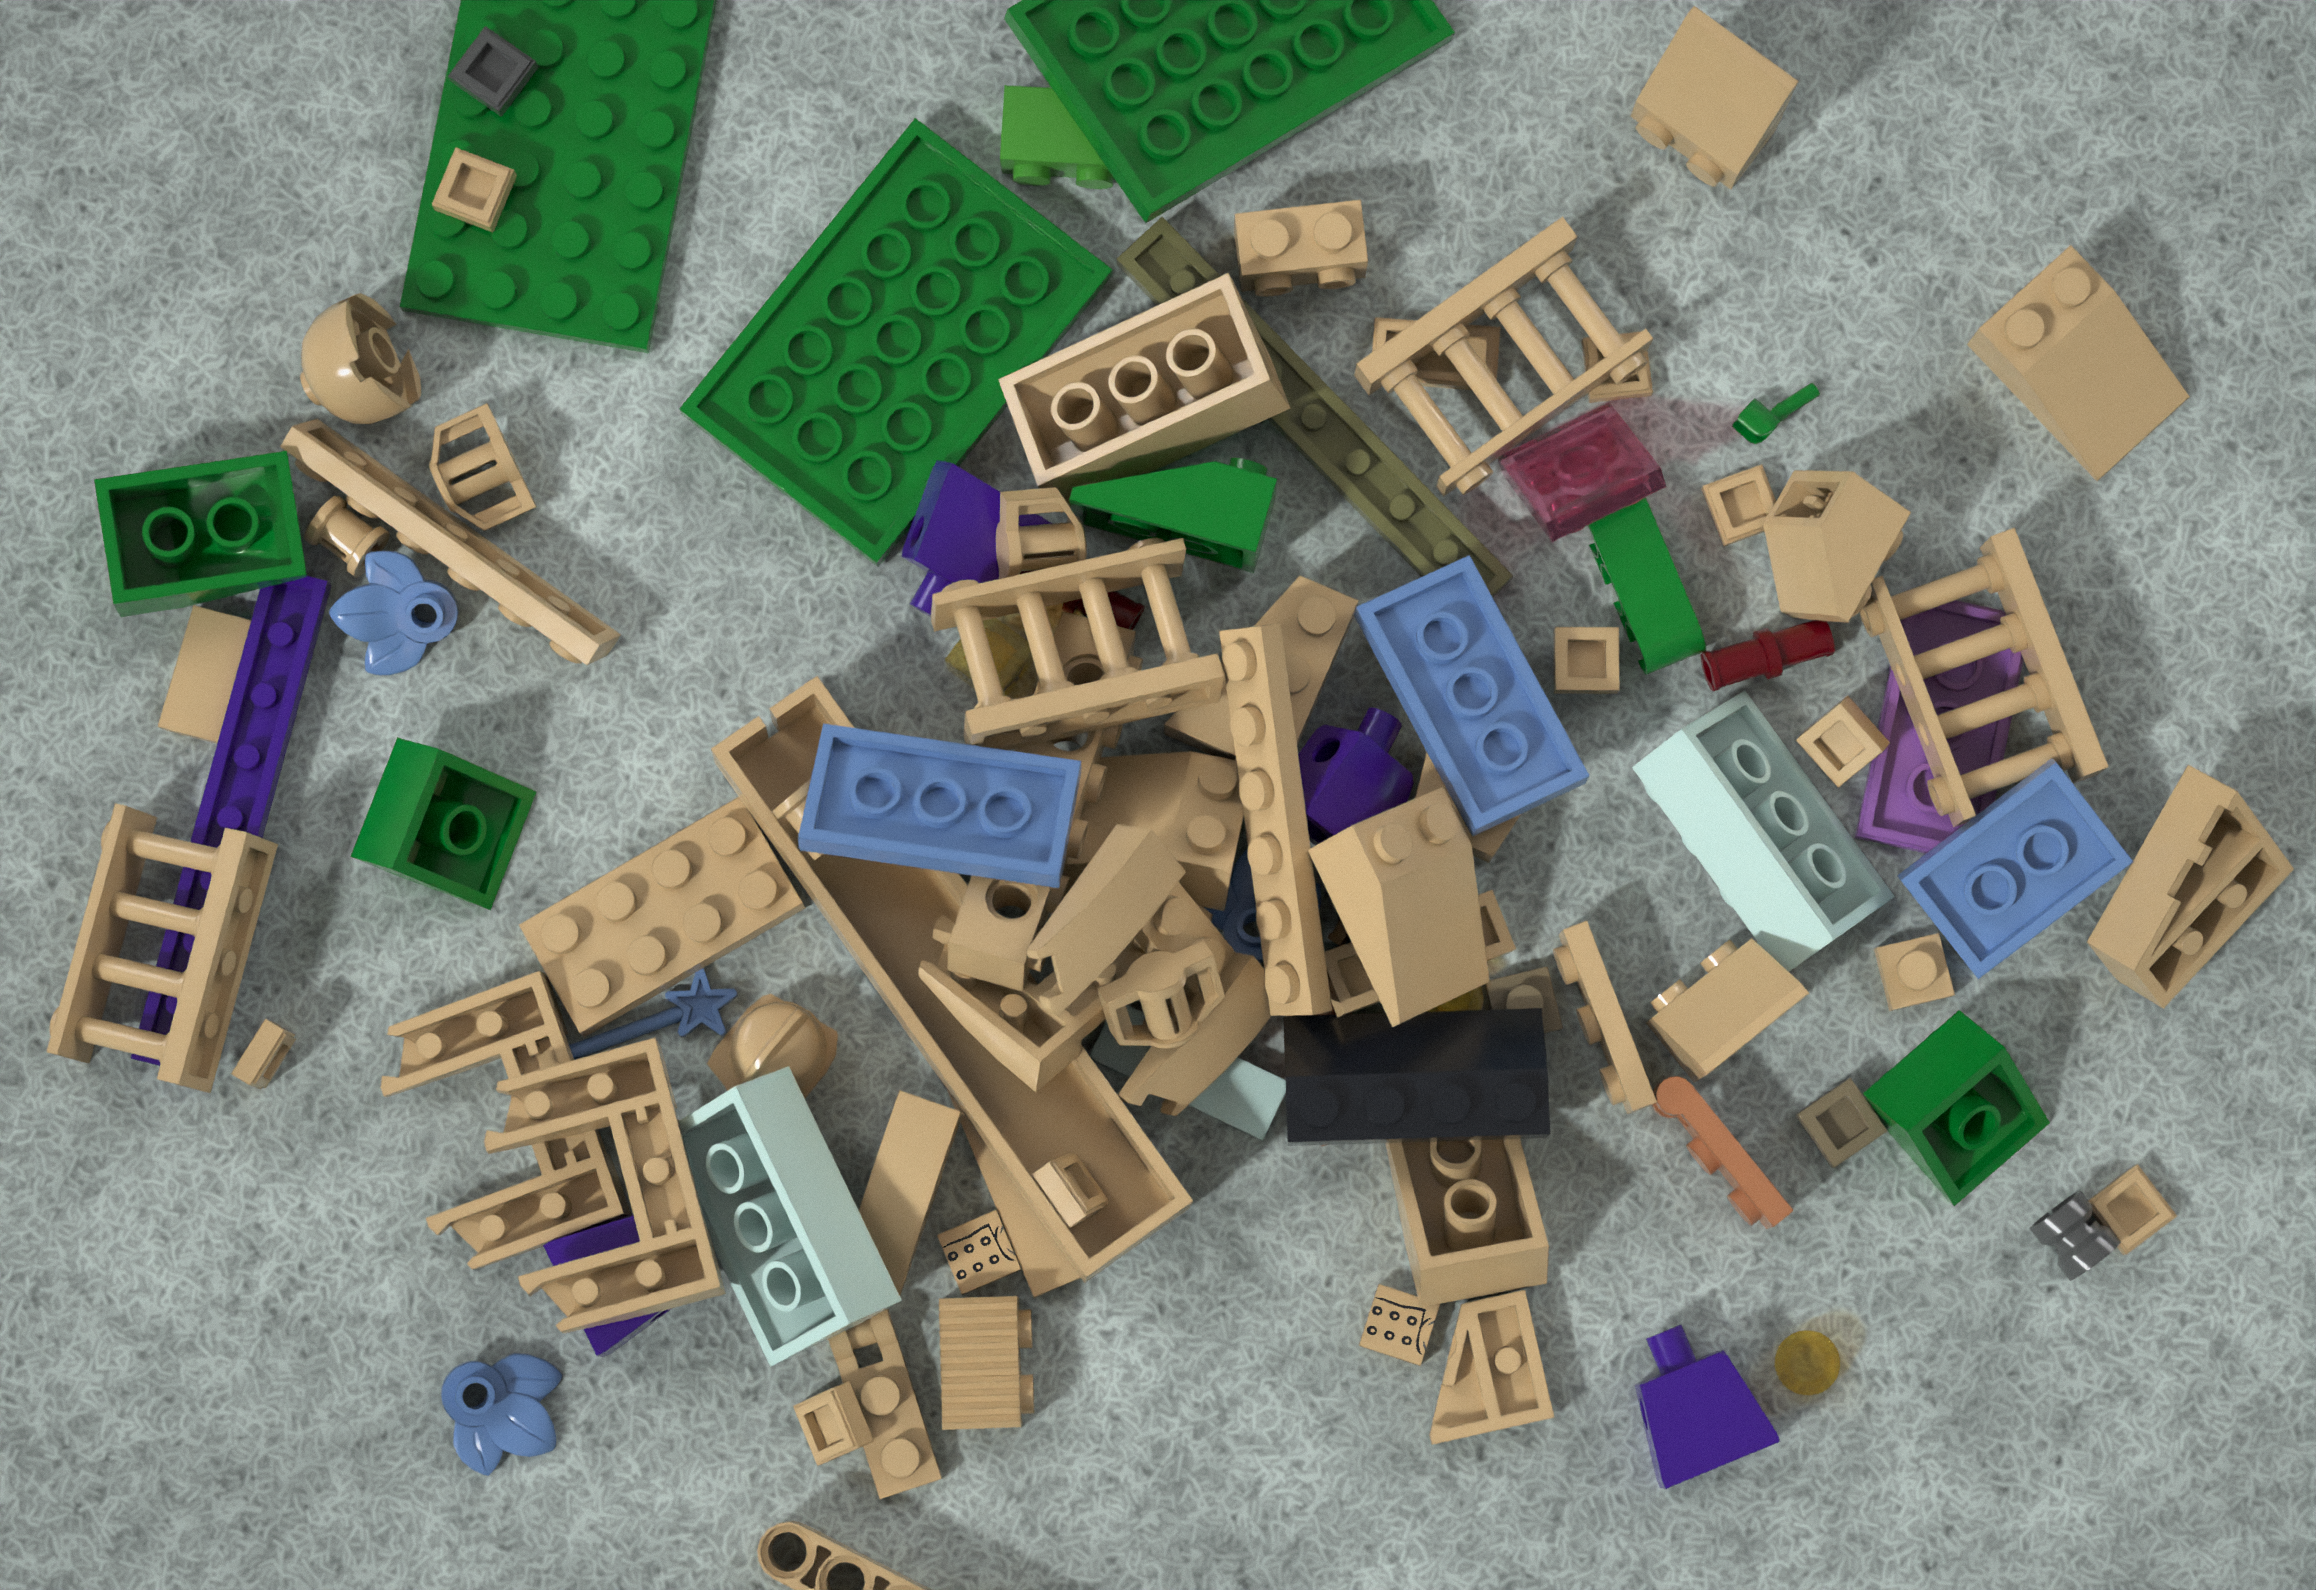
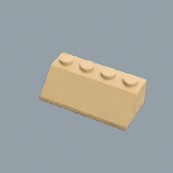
M1229 273L998 379L1037 486L1040 489L1057 487L1069 507V498L1073 487L1153 472L1290 409L1271 357Z

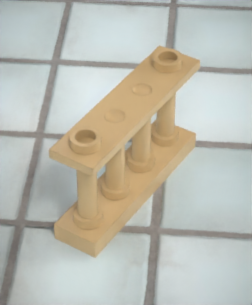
M1563 217L1356 363L1354 376L1367 394L1370 396L1382 386L1388 393L1395 391L1451 467L1439 476L1436 488L1443 497L1457 487L1463 495L1469 493L1494 473L1489 466L1490 463L1610 377H1612L1617 385L1621 384L1648 363L1643 356L1653 341V337L1648 330L1644 329L1625 343L1570 269L1569 265L1572 263V259L1568 254L1573 251L1578 236ZM1536 276L1542 284L1547 281L1551 284L1605 357L1576 379L1571 376L1517 303L1521 299L1517 290ZM1484 313L1487 314L1490 320L1497 318L1553 393L1551 397L1524 416L1466 340L1470 333L1465 327ZM1433 350L1436 351L1439 357L1447 355L1502 430V432L1472 453L1415 377L1419 370L1414 363Z
M2015 528L1990 536L1980 547L1983 556L1977 559L1976 566L1902 593L1890 596L1883 575L1874 578L1870 584L1872 587L1871 596L1865 607L1860 611L1862 622L1869 636L1879 635L1934 776L1933 779L1927 781L1932 802L1940 816L1949 815L1953 828L1965 824L1976 816L1970 799L2025 779L2051 758L2057 762L2063 771H2068L2073 784L2096 776L2109 767ZM1985 589L1990 594L1998 593L2006 616L2001 617L2000 625L1918 655H1913L1900 620ZM2009 648L2013 653L2021 651L2030 674L2024 677V684L1940 715L1936 714L1923 681L1924 679ZM2031 708L2037 713L2044 711L2053 735L2047 737V744L1960 775L1946 739Z
M1149 538L1133 544L1126 551L979 584L975 580L957 581L946 586L941 592L932 594L931 622L934 632L953 627L958 628L978 699V704L975 705L974 709L965 711L963 734L965 743L968 745L1012 750L1220 702L1225 676L1218 653L1199 657L1196 653H1191L1169 580L1170 578L1182 576L1186 553L1183 538L1167 542L1161 538ZM1144 584L1166 661L1162 666L1137 671L1128 665L1107 593ZM1082 598L1104 675L1098 681L1075 686L1074 683L1066 681L1045 607ZM1020 612L1042 689L1037 692V695L1012 700L1010 697L1003 695L983 621Z
M115 803L111 820L107 823L102 833V852L60 1005L53 1013L50 1021L51 1037L47 1053L89 1064L94 1045L160 1060L158 1080L211 1093L278 844L247 832L225 828L221 845L217 848L153 834L157 817L126 805ZM146 858L211 873L212 878L204 907L201 910L136 896ZM129 920L194 935L195 940L187 969L184 972L119 958ZM112 982L176 997L178 1002L170 1032L164 1035L102 1020Z

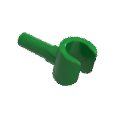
M1810 383L1783 401L1778 402L1771 411L1754 398L1739 414L1732 427L1750 443H1761L1775 430L1780 422L1788 418V415L1819 397V390L1813 383Z

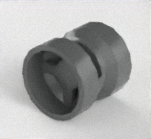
M2080 1190L2051 1210L2053 1212L2052 1215L2046 1213L2029 1228L2042 1245H2055L2056 1249L2054 1251L2058 1255L2057 1265L2070 1281L2095 1266L2121 1244L2120 1240L2108 1226L2099 1225L2096 1220L2091 1221L2090 1217L2092 1216L2093 1206Z

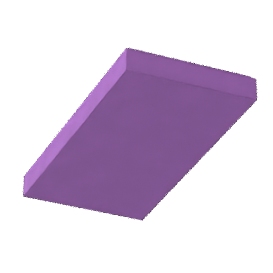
M1955 600L1902 619L1900 622L1915 656L2000 625V619L2006 616V613L2003 610ZM2009 648L1924 679L1923 681L1936 714L1940 715L2017 687L2024 660L2021 651L2013 653ZM1890 666L1877 726L1878 730L1886 737L1890 744L1870 762L1855 838L1926 854L1964 824L1953 828L1949 815L1940 816L1935 809L1927 781L1933 779L1934 776ZM2012 716L1946 739L1960 775L2004 759ZM1997 789L1970 799L1976 815L1995 802Z

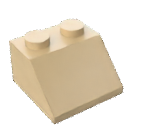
M1752 938L1739 949L1729 939L1700 963L1707 971V974L1689 989L1679 979L1650 1002L1658 1013L1647 1021L1646 1024L1694 1083L1708 1075L1809 994L1805 987Z

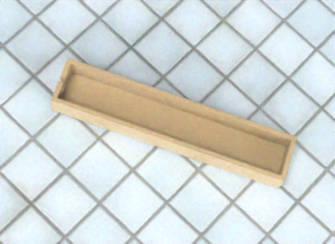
M816 676L769 708L772 723L778 730L776 734L769 738L766 725L758 716L711 748L714 762L1076 1272L1086 1283L1191 1207L1193 1200L1082 1045L1080 1055L1035 1092L999 1062L971 1035L918 976L921 961L933 963L937 967L944 948V944L932 938L936 920L944 914L951 921L956 922L968 887L960 874L822 854L814 861L808 851L799 850V833L786 818L777 819L772 813L777 806L811 779L823 724L854 728L821 680ZM1029 972L1027 980L1037 986L1038 983ZM1072 1151L1077 1154L1108 1199V1205L1094 1216L1069 1228L1032 1174L1049 1161Z

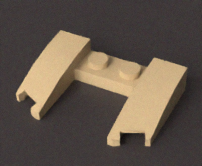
M1116 824L1031 943L1027 952L1029 958L1034 959L1051 956L1057 982L1052 989L1040 995L1039 998L1041 1006L1047 1014L1059 1016L1120 955L1133 938L1146 953L1154 951L1175 953L1204 940L1214 954L1225 997L1201 1022L1199 1030L1193 1039L1184 1045L1162 1049L1151 1046L1118 1093L1122 1102L1142 1106L1148 1094L1164 1098L1160 1113L1177 1116L1226 1071L1270 1019L1269 1000L1265 989V970L1253 955L1236 953L1179 883L1186 871L1152 829ZM1195 974L1187 977L1186 983L1183 986L1188 1003L1199 992ZM1171 1018L1174 1032L1178 1033V1022Z
M1070 880L1068 892L1076 881ZM1199 906L1207 918L1212 921L1213 914L1204 907ZM943 914L936 920L933 928L932 938L944 944L937 967L933 963L922 960L918 976L971 1035L999 1062L1032 1090L1037 1092L1080 1055L1082 1039L1106 1020L1097 988L1127 975L1131 964L1147 953L1133 938L1120 955L1057 1016L1047 1014L1042 1008L1039 998L1040 995L1052 989L1056 984L1057 977L1055 971L1037 986L1027 980L1023 992L949 971L948 942L955 923Z
M537 971L389 1026L387 1035L404 1037L399 1077L382 1076L380 1088L383 1096L390 1097L498 1059H502L508 1079L573 1061L574 1058L566 1038L568 1032L547 974ZM599 1129L533 1144L532 1148L542 1174L541 1176L427 1217L428 1227L436 1235L440 1236L451 1226L478 1252L467 1263L472 1270H476L544 1247V1244L552 1240L595 1228L631 1215L612 1157L606 1152Z
M656 1038L497 1082L496 1091L510 1095L511 1101L504 1132L486 1131L484 1144L488 1154L560 1139L611 1126L640 1242L518 1276L520 1286L530 1297L542 1288L567 1316L555 1325L563 1334L676 1308L726 1294L676 1112L677 1106L662 1048Z

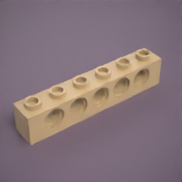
M1062 611L1054 633V640L1066 681L1072 682L1076 686L1100 680L1104 672L1088 618ZM1117 626L1129 667L1141 671L1143 658L1134 656L1136 631ZM1039 680L1034 695H1037V692L1042 689ZM1123 724L1024 746L1014 750L1081 761V778L1064 867L1068 857L1079 859L1089 826V822L1081 820L1086 801L1095 804L1099 801L1107 773V767L1099 765L1104 747L1116 748ZM1060 741H1072L1081 747L1074 751H1064L1054 746V744ZM1062 875L1060 888L971 876L948 942V970L1023 992L1030 969L1041 972L1047 958H1029L1027 949L1046 924L1049 912L1054 913L1068 893L1070 877ZM1005 906H1016L1023 909L1026 914L1019 918L1010 919L999 915L996 911Z

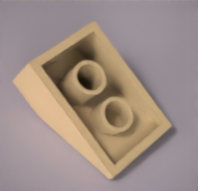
M1693 6L1638 96L1630 117L1638 122L1635 128L1647 142L1662 150H1665L1670 145L1687 157L1689 160L1686 166L1698 179L1714 187L1721 182L1729 189H1732L1775 133L1799 81Z
M2071 245L1987 320L1967 343L1972 351L2096 481L2102 478L2190 397L2117 293Z
M1192 751L1101 757L1099 765L1107 767L1103 789L1097 804L1086 801L1081 820L1089 822L1085 843L1079 859L1067 858L1062 875L1076 881L1116 824L1152 829L1186 871L1179 883L1195 903L1202 907L1224 911L1244 821L1243 806L1239 795L1237 761Z
M1444 787L1356 823L1308 850L1392 1027L1490 982L1472 845Z
M1520 1139L1385 1143L1406 1252L1420 1308L1547 1284L1549 1244Z

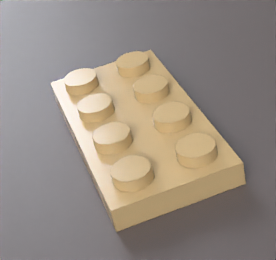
M737 797L519 924V927L579 1033L586 1037L806 907L752 814L742 800Z

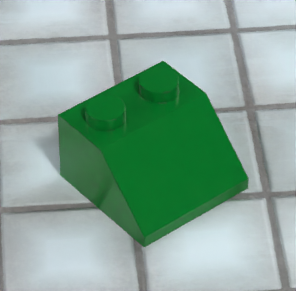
M397 737L350 857L393 875L491 910L535 798L536 791L439 748Z
M1960 1010L1938 1029L1934 1030L1922 1043L1863 1093L1887 1131L1953 1206L1957 1205L2050 1124L2006 1048Z

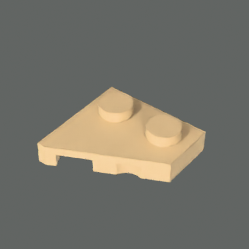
M1522 1290L1461 1304L1429 1433L1431 1445L1554 1418L1526 1291Z

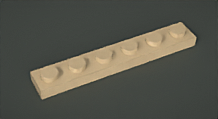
M319 419L294 425L289 430L280 447L296 458L295 465L301 472L320 482L329 481L347 494L346 502L357 512L370 518H381L398 531L396 536L405 546L420 554L427 555L430 553L449 567L447 573L458 584L470 590H482L500 603L498 609L506 618L523 627L532 626L551 640L549 642L550 647L564 659L577 664L583 662L589 665L607 656L621 636L620 633Z
M1281 623L1219 631L1222 667L1226 679L1231 717L1230 729L1235 746L1239 776V795L1243 806L1248 843L1247 855L1251 866L1257 911L1256 922L1260 933L1265 970V989L1268 994L1270 1015H1316L1332 1011L1313 862L1308 852L1311 847Z

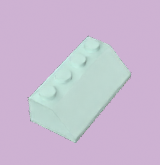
M1746 691L1741 692L1685 726L1632 767L1644 783L1647 794L1654 802L1659 804L1680 833L1686 848L1698 858L1719 887L1720 894L1725 902L1734 908L1757 940V943L1788 972L1895 897Z
M789 1066L737 1085L679 1121L706 1227L710 1231L714 1250L770 1367L824 1342L902 1301Z

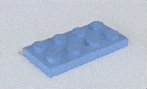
M1470 555L1356 607L1354 612L1356 621L1472 837L1586 784L1590 775Z
M823 724L798 835L799 850L1060 888L1081 778V761Z

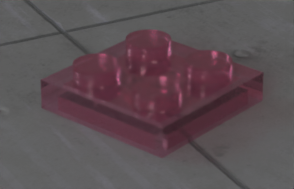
M1610 402L1497 458L1505 479L1551 542L1568 534L1578 532L1585 526L1626 506L1633 505L1643 498L1667 487L1661 467Z

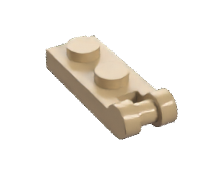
M889 1309L828 1339L842 1382L850 1381L874 1442L863 1446L879 1499L943 1479ZM878 1343L883 1361L860 1368L854 1350Z

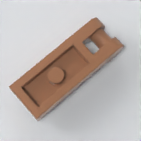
M1674 1076L1657 1084L1653 1089L1657 1101L1652 1105L1654 1111L1662 1117L1677 1118L1693 1138L1686 1145L1688 1151L1709 1175H1712L1717 1170L1722 1173L1735 1189L1727 1195L1728 1200L1750 1226L1760 1220L1766 1229L1772 1228L1794 1211L1689 1081L1685 1078Z

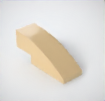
M899 1090L859 1208L861 1217L899 1296H901L963 1116L961 1111Z

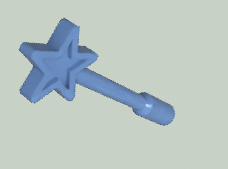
M702 968L695 972L690 990L667 991L665 993V998L675 1004V1007L571 1045L569 1044L574 1060L678 1022H680L678 1029L680 1037H686L702 1023L720 1036H724L727 1031L719 1010L738 997V993L734 988L711 989L705 969Z

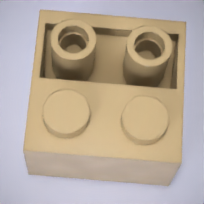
M1794 470L1763 524L1780 611L1797 619L1849 623L1851 617L1857 615L1867 604L1872 593L1870 584L1880 566L1899 548L1903 539L1902 528L1911 512L1853 471Z

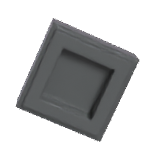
M485 26L448 77L453 84L502 117L539 67L535 60Z

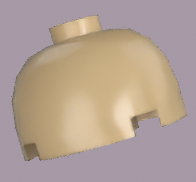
M358 293L333 304L314 319L302 340L301 365L303 372H301L300 380L306 395L314 404L322 405L331 414L352 424H372L394 417L412 407L410 404L418 401L421 396L420 375L409 349L400 363L388 335L387 329L397 324L390 314L374 299Z

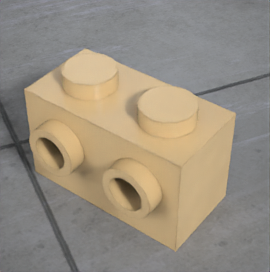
M1361 200L1236 213L1234 215V237L1241 292L1255 290V294L1258 296H1277L1291 292L1293 286L1318 283L1320 289H1340L1354 285L1356 279L1366 278L1368 256Z

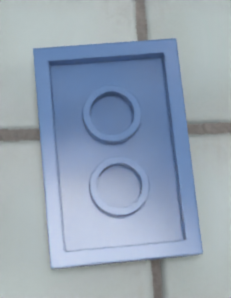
M2051 758L1897 876L1979 979L2132 864L2133 860L2057 762Z

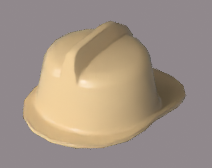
M773 994L762 996L747 1008L714 1049L707 1065L727 1090L789 1066L806 1099L827 1073L836 1056L838 1033L836 1030L820 1022L805 1008L793 1002L783 1001Z

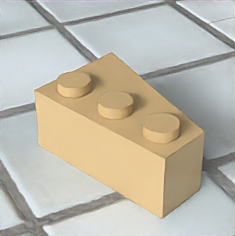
M1301 575L1254 625L1261 626L1281 623L1297 747L1353 621L1354 612L1359 602L1357 599ZM1224 678L1220 702L1175 712L1164 724V735L1213 756L1236 760L1234 739L1230 729L1231 717L1226 679Z
M2187 765L2087 943L2120 983L2164 1009L2285 880L2294 868L2238 791Z

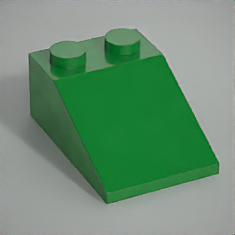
M287 451L94 479L113 605L120 617L185 608L307 577Z
M1234 457L1230 459L1229 465L1213 461L1076 486L1072 488L1069 501L1072 512L1080 518L1085 526L1138 541L1149 538H1161L1167 542L1183 538L1186 547L1185 554L1254 573L1275 503L1277 479L1266 476L1268 468L1264 465Z

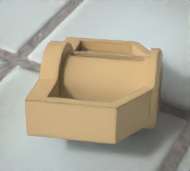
M488 403L435 427L429 468L451 512L461 515L483 531H486L537 507ZM482 427L485 428L490 439L489 442L439 464L442 445ZM496 461L495 466L452 485L454 479ZM510 481L516 496L474 515L458 506V504Z
M1057 487L1000 492V522L996 529L999 579L1020 575L1021 571L1042 570L1086 560L1087 544L1083 524L1080 518L1074 515ZM1065 511L1068 516L1066 523L1019 526V515Z
M1204 940L1175 953L1154 951L1144 954L1131 964L1127 975L1097 988L1109 1030L1119 1045L1154 1046L1161 1049L1175 1048L1193 1039L1199 1030L1201 1022L1225 997L1214 954ZM1195 974L1199 992L1188 1003L1183 986L1186 983V978ZM1140 999L1145 1019L1142 1025H1132L1126 1005ZM1171 1018L1178 1022V1033L1174 1032Z

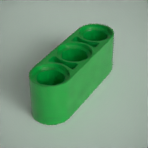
M1633 483L1577 505L1576 512L1581 527L1588 526L1595 542L1590 544L1589 547L1605 585L1612 583L1619 601L1613 604L1629 642L1636 641L1643 656V659L1638 661L1642 671L1645 674H1650L1705 652L1706 644L1701 627L1640 486L1637 483Z

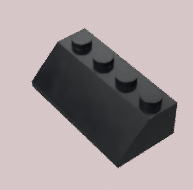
M1542 1008L1424 1012L1392 1027L1386 1013L1346 1014L1341 1017H1337V1015L1283 1016L1288 1146L1547 1138L1550 1135L1548 1066Z

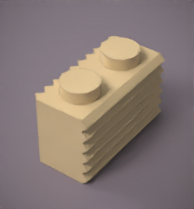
M1018 1296L940 1298L939 1332L942 1430L1022 1427V1414H1034L1033 1374L1021 1375L1020 1349L1033 1347L1031 1309L1019 1310Z

